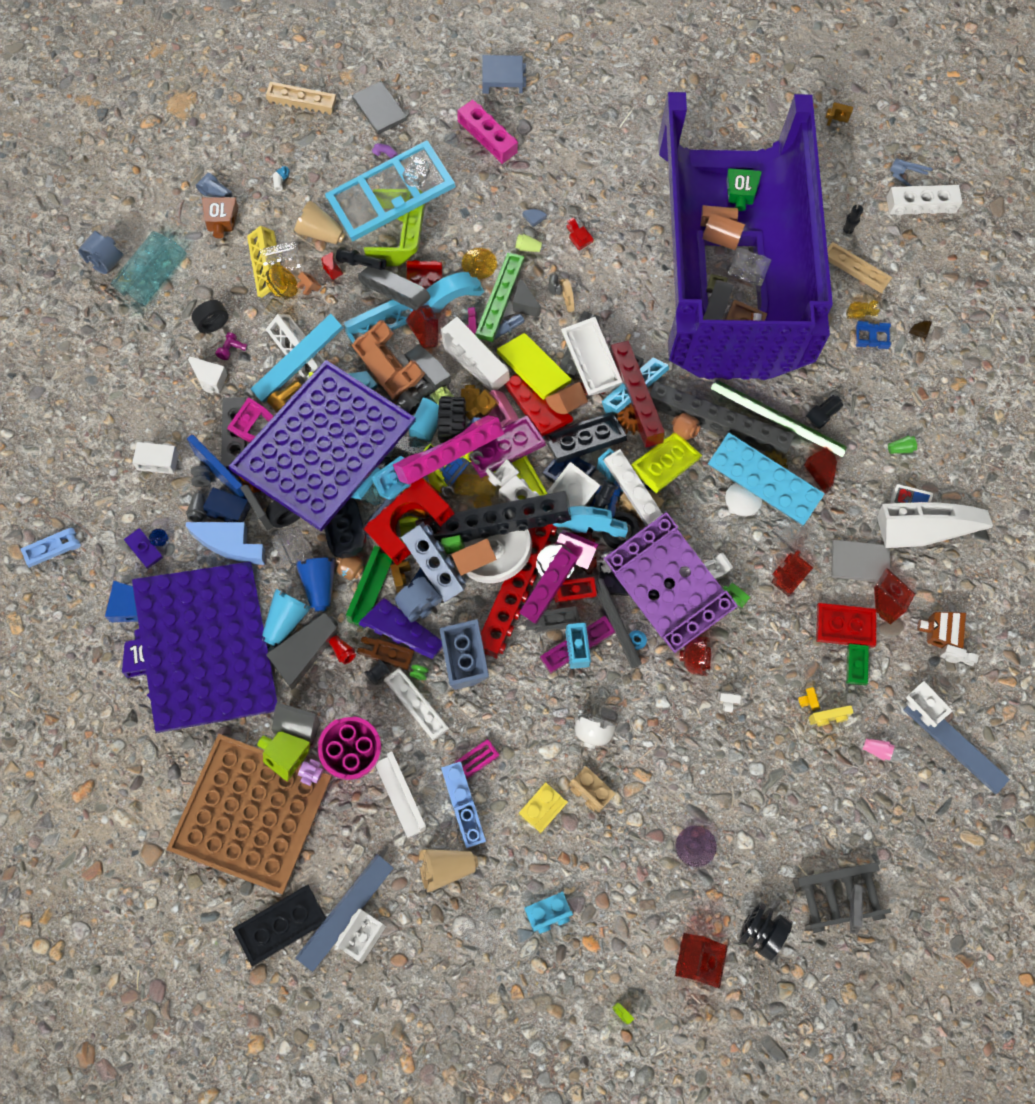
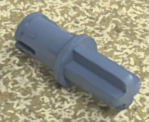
M517 314L507 321L504 319L499 325L494 339L496 340L507 332L511 333L512 329L524 323L523 316Z

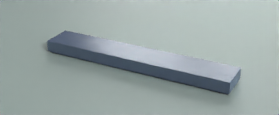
M908 705L903 709L905 713L994 794L999 793L1010 780L946 720L943 719L935 728L932 725L928 727L920 719L922 714L918 710L913 711Z
M376 854L295 958L313 972L337 942L339 935L344 932L350 923L351 917L358 909L362 910L393 870V867Z

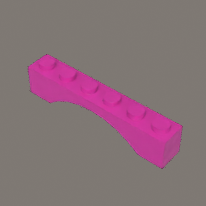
M487 415L472 423L467 429L452 439L426 451L408 456L393 464L399 481L411 484L504 435L498 417Z

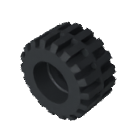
M441 396L438 407V440L440 443L452 439L465 430L466 401L464 397Z

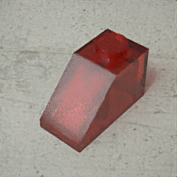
M826 447L808 457L804 464L825 494L833 486L837 466L835 455Z

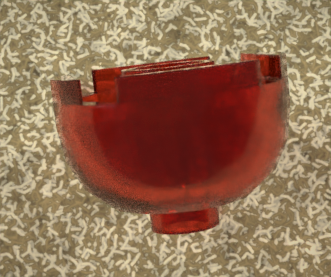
M696 637L684 646V650H680V661L684 662L686 670L693 675H709L706 672V669H710L711 647H707V642H710L709 637Z

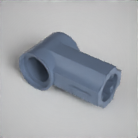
M207 173L196 184V188L204 196L232 197L233 195L232 191L220 184L211 173Z

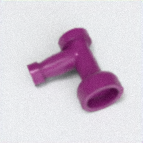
M228 332L223 347H219L215 355L222 360H229L231 356L229 349L231 346L246 351L248 345L237 341V336Z

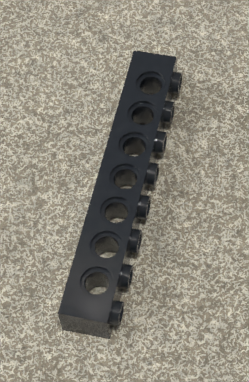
M566 491L455 512L442 526H439L432 517L415 520V525L418 526L422 522L425 525L428 524L433 530V537L436 541L441 542L443 538L460 535L463 542H469L473 539L488 538L499 534L505 535L509 532L525 531L530 528L545 527L555 523L562 524L572 519ZM420 541L422 548L429 549L427 541Z

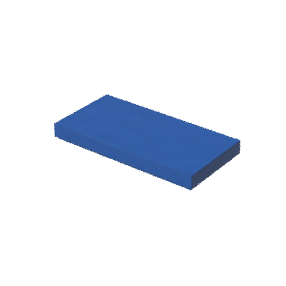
M191 434L187 440L193 453L205 466L210 468V471L235 496L247 500L240 488L243 485Z

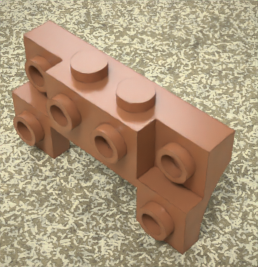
M379 320L368 332L358 337L351 346L390 397L398 399L404 391L410 387H415L425 373L416 361H410L403 368L386 346V342L394 333L384 320Z

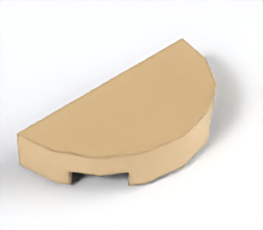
M561 279L559 283L563 288L562 294L568 312H573L574 297L570 281L568 279Z

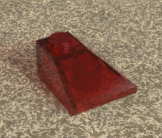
M888 568L884 570L874 586L876 612L891 625L907 611L916 593Z

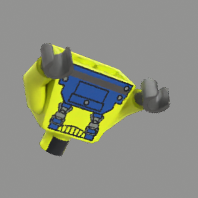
M429 444L424 449V451L431 449L434 446L432 444ZM472 451L428 474L429 483L438 492L443 493L445 500H449V496L446 493L451 492L454 495V489L451 486L470 464L471 461L469 459L472 458L473 462L478 465L480 462L475 460V457H483L480 451Z

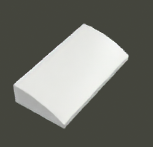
M596 317L561 329L588 396L616 389L622 384V379Z

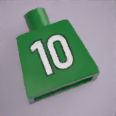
M728 169V201L736 203L735 208H738V211L746 210V204L751 205L754 203L760 183L761 171Z

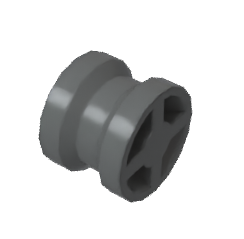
M195 466L191 468V474L193 475L191 483L193 486L205 487L211 484L209 467Z

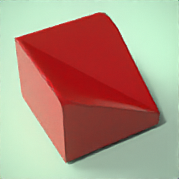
M333 252L322 257L323 269L332 280L343 274L334 261Z

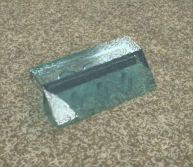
M152 231L111 281L110 285L123 296L129 294L143 307L187 252L173 240Z

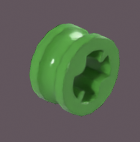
M412 665L411 669L413 671L410 672L409 676L418 680H426V673L429 672V669L420 665Z

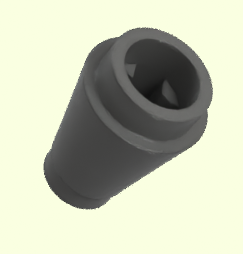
M201 493L193 494L186 511L187 519L191 522H201L205 518V510L203 508L205 496Z

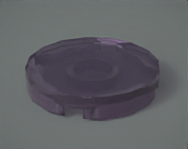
M693 825L686 827L679 833L676 839L675 850L677 856L689 867L699 868L706 866L713 860L716 854L717 844L715 838L708 829L702 826Z

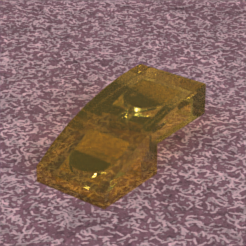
M461 474L455 481V493L468 496L478 494L493 497L495 496L496 486L488 480L490 476L480 478L479 475Z

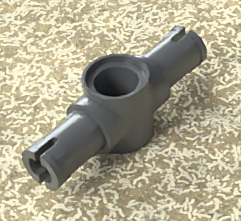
M427 382L416 391L410 392V390H406L398 397L396 405L412 415L416 413L422 398H426L433 393L434 388Z

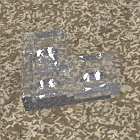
M295 241L260 249L263 265H272L281 261L283 271L301 267Z

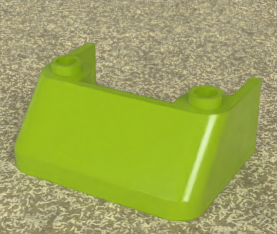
M373 190L383 210L395 208L391 200L400 195L404 202L413 198L409 190ZM425 204L397 218V220L403 222L399 248L364 247L365 254L385 259L386 266L397 267L404 264L419 249Z

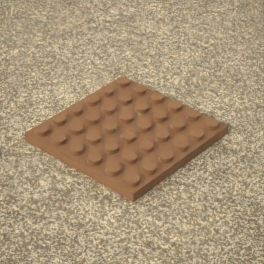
M218 734L166 850L284 895L332 776L322 773L317 784L312 782L311 786L302 783V777L298 776L300 765L287 782L264 764V750Z

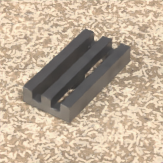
M854 885L850 897V933L858 934L862 928L863 887L861 885Z

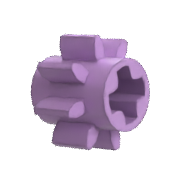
M313 759L309 763L303 762L298 772V776L302 777V783L311 786L312 782L316 784L319 782L323 773V769L319 768L320 762Z

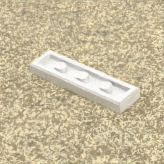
M400 667L384 679L433 742L449 730V727Z

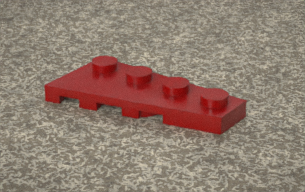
M518 374L510 376V380L504 384L523 413L529 417L542 437L573 422V417L568 413L560 414L555 412L548 405L546 399L543 400Z

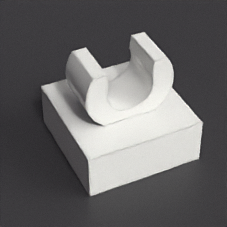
M718 691L717 699L723 701L724 711L732 712L733 703L740 704L741 695Z

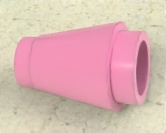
M866 738L863 750L883 761L885 759L890 761L895 745L890 744L888 741Z

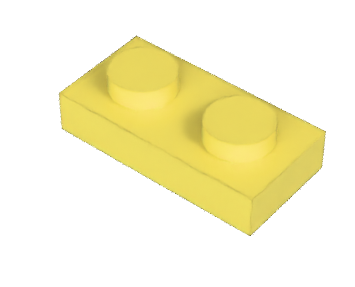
M852 706L816 712L808 718L810 725L817 724L820 727L830 724L829 721L836 720L837 723L849 720L848 717L854 712Z

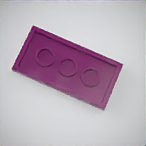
M524 416L502 427L504 435L473 450V452L480 451L483 457H475V460L480 462L478 465L473 462L472 458L469 459L480 478L488 475L485 472L487 469L494 472L506 460L512 463L546 446L545 440L528 416Z

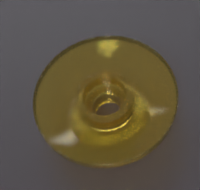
M484 248L471 249L462 258L463 271L469 272L471 277H477V279L490 277L497 267L494 254Z

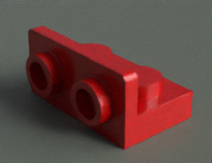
M413 260L406 263V279L424 287L426 290L442 279V262Z

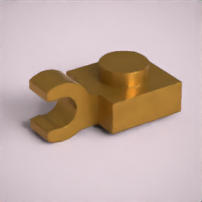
M485 389L472 402L476 407L471 409L466 414V417L471 421L474 417L479 418L481 414L487 416L499 402Z

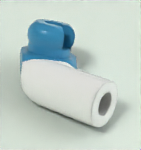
M282 166L273 174L275 191L283 190L282 182L290 173L289 168L286 166Z

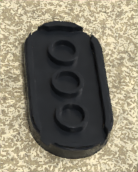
M350 498L324 528L327 545L331 553L338 558L353 557L360 553L366 545L367 538L359 506L353 498Z

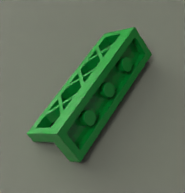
M378 546L373 548L346 613L347 622L360 626V620L375 607L390 571V565L393 563L387 554L381 553V549Z

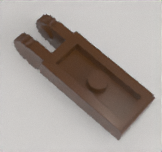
M364 636L361 638L362 643L374 646L373 651L358 648V654L371 657V659L376 661L380 659L385 664L409 670L415 653L414 650L380 639L375 640Z

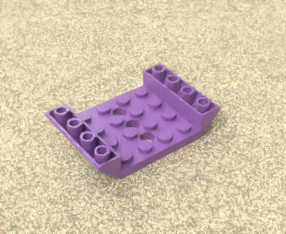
M667 512L604 558L615 577L674 653L738 607L729 593L722 589L678 531V526ZM681 567H688L690 569L688 577L680 575L679 570ZM665 579H673L675 586L672 589H667L664 586ZM650 590H657L659 592L657 600L649 599L648 593Z

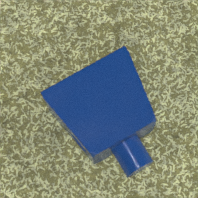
M113 581L105 614L109 622H138L133 586Z

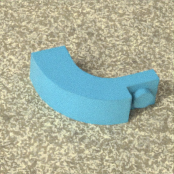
M469 272L455 273L440 279L427 289L430 294V300L423 307L426 312L440 313L455 298L465 295L481 296L485 291L477 277H471Z

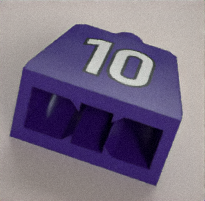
M139 629L134 631L135 640L124 643L122 673L127 678L146 675Z

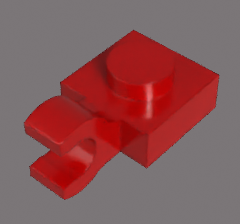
M574 218L567 220L568 225L566 227L571 232L569 239L579 251L593 243L594 238L584 226L579 228Z

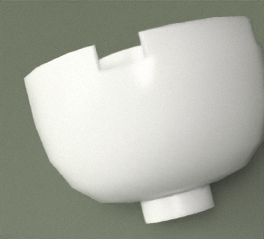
M577 714L575 734L578 739L584 742L583 746L595 749L596 746H603L612 739L616 725L597 717L587 719V715Z

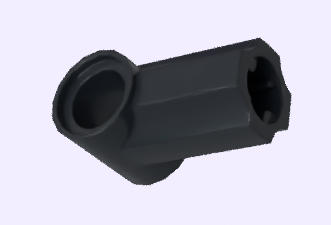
M832 395L821 405L813 407L806 417L818 429H821L844 405L838 396Z

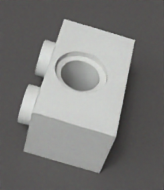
M516 475L499 489V498L505 503L519 500L517 498L519 495H523L526 498L540 496L536 491L532 492L528 488L526 481L522 478L519 479Z

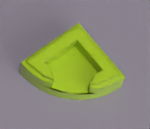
M618 1002L612 1007V1010L625 1024H630L634 1020L632 1015Z

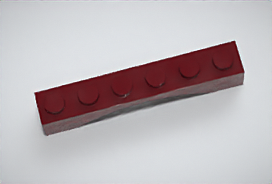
M629 340L612 344L610 353L630 397L645 448L663 443L665 431Z

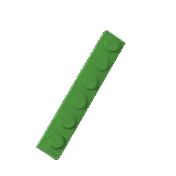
M507 252L476 330L475 336L478 339L494 341L523 266L524 256Z

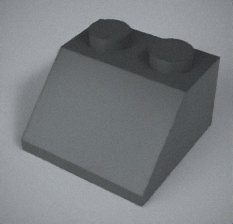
M277 702L272 732L277 735L278 732L282 731L309 741L310 745H313L320 725L317 715Z

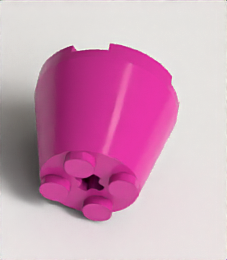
M346 717L339 720L336 719L321 733L318 741V754L323 767L331 775L343 780H354L367 775L374 769L381 755V741L376 729L362 718Z

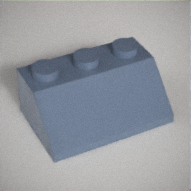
M478 619L439 628L450 686L454 690L474 686L489 678Z

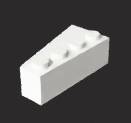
M458 317L441 329L444 350L489 390H498L510 380L509 368L504 363H501Z

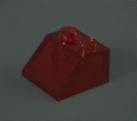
M683 933L675 976L720 989L728 946L704 936Z

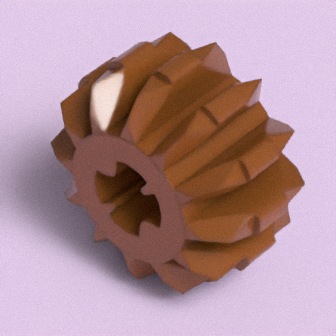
M629 403L628 407H625L617 414V420L622 429H625V434L631 431L634 435L636 431L639 432L634 409L631 403Z

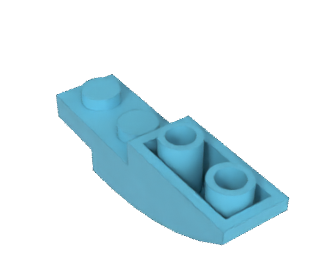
M587 506L570 507L572 520L562 524H553L556 527L569 528L576 533H586L588 527H591L598 532L604 531L614 537L621 536L625 538L628 532L627 523L613 519L610 510Z

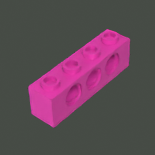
M472 99L457 110L458 122L499 162L503 164L517 154V139L511 136L502 125H499L494 117L488 114L480 104H477Z

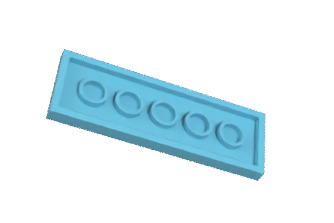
M730 433L727 434L708 463L709 466L802 526H804L824 496L823 492Z

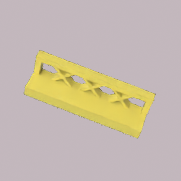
M259 226L247 236L257 295L262 298L271 291L278 294L284 293L285 286L275 233L273 230ZM256 237H258L257 242H256V245H255L254 239H255ZM263 265V271L260 275V269ZM264 281H266V287L263 289Z

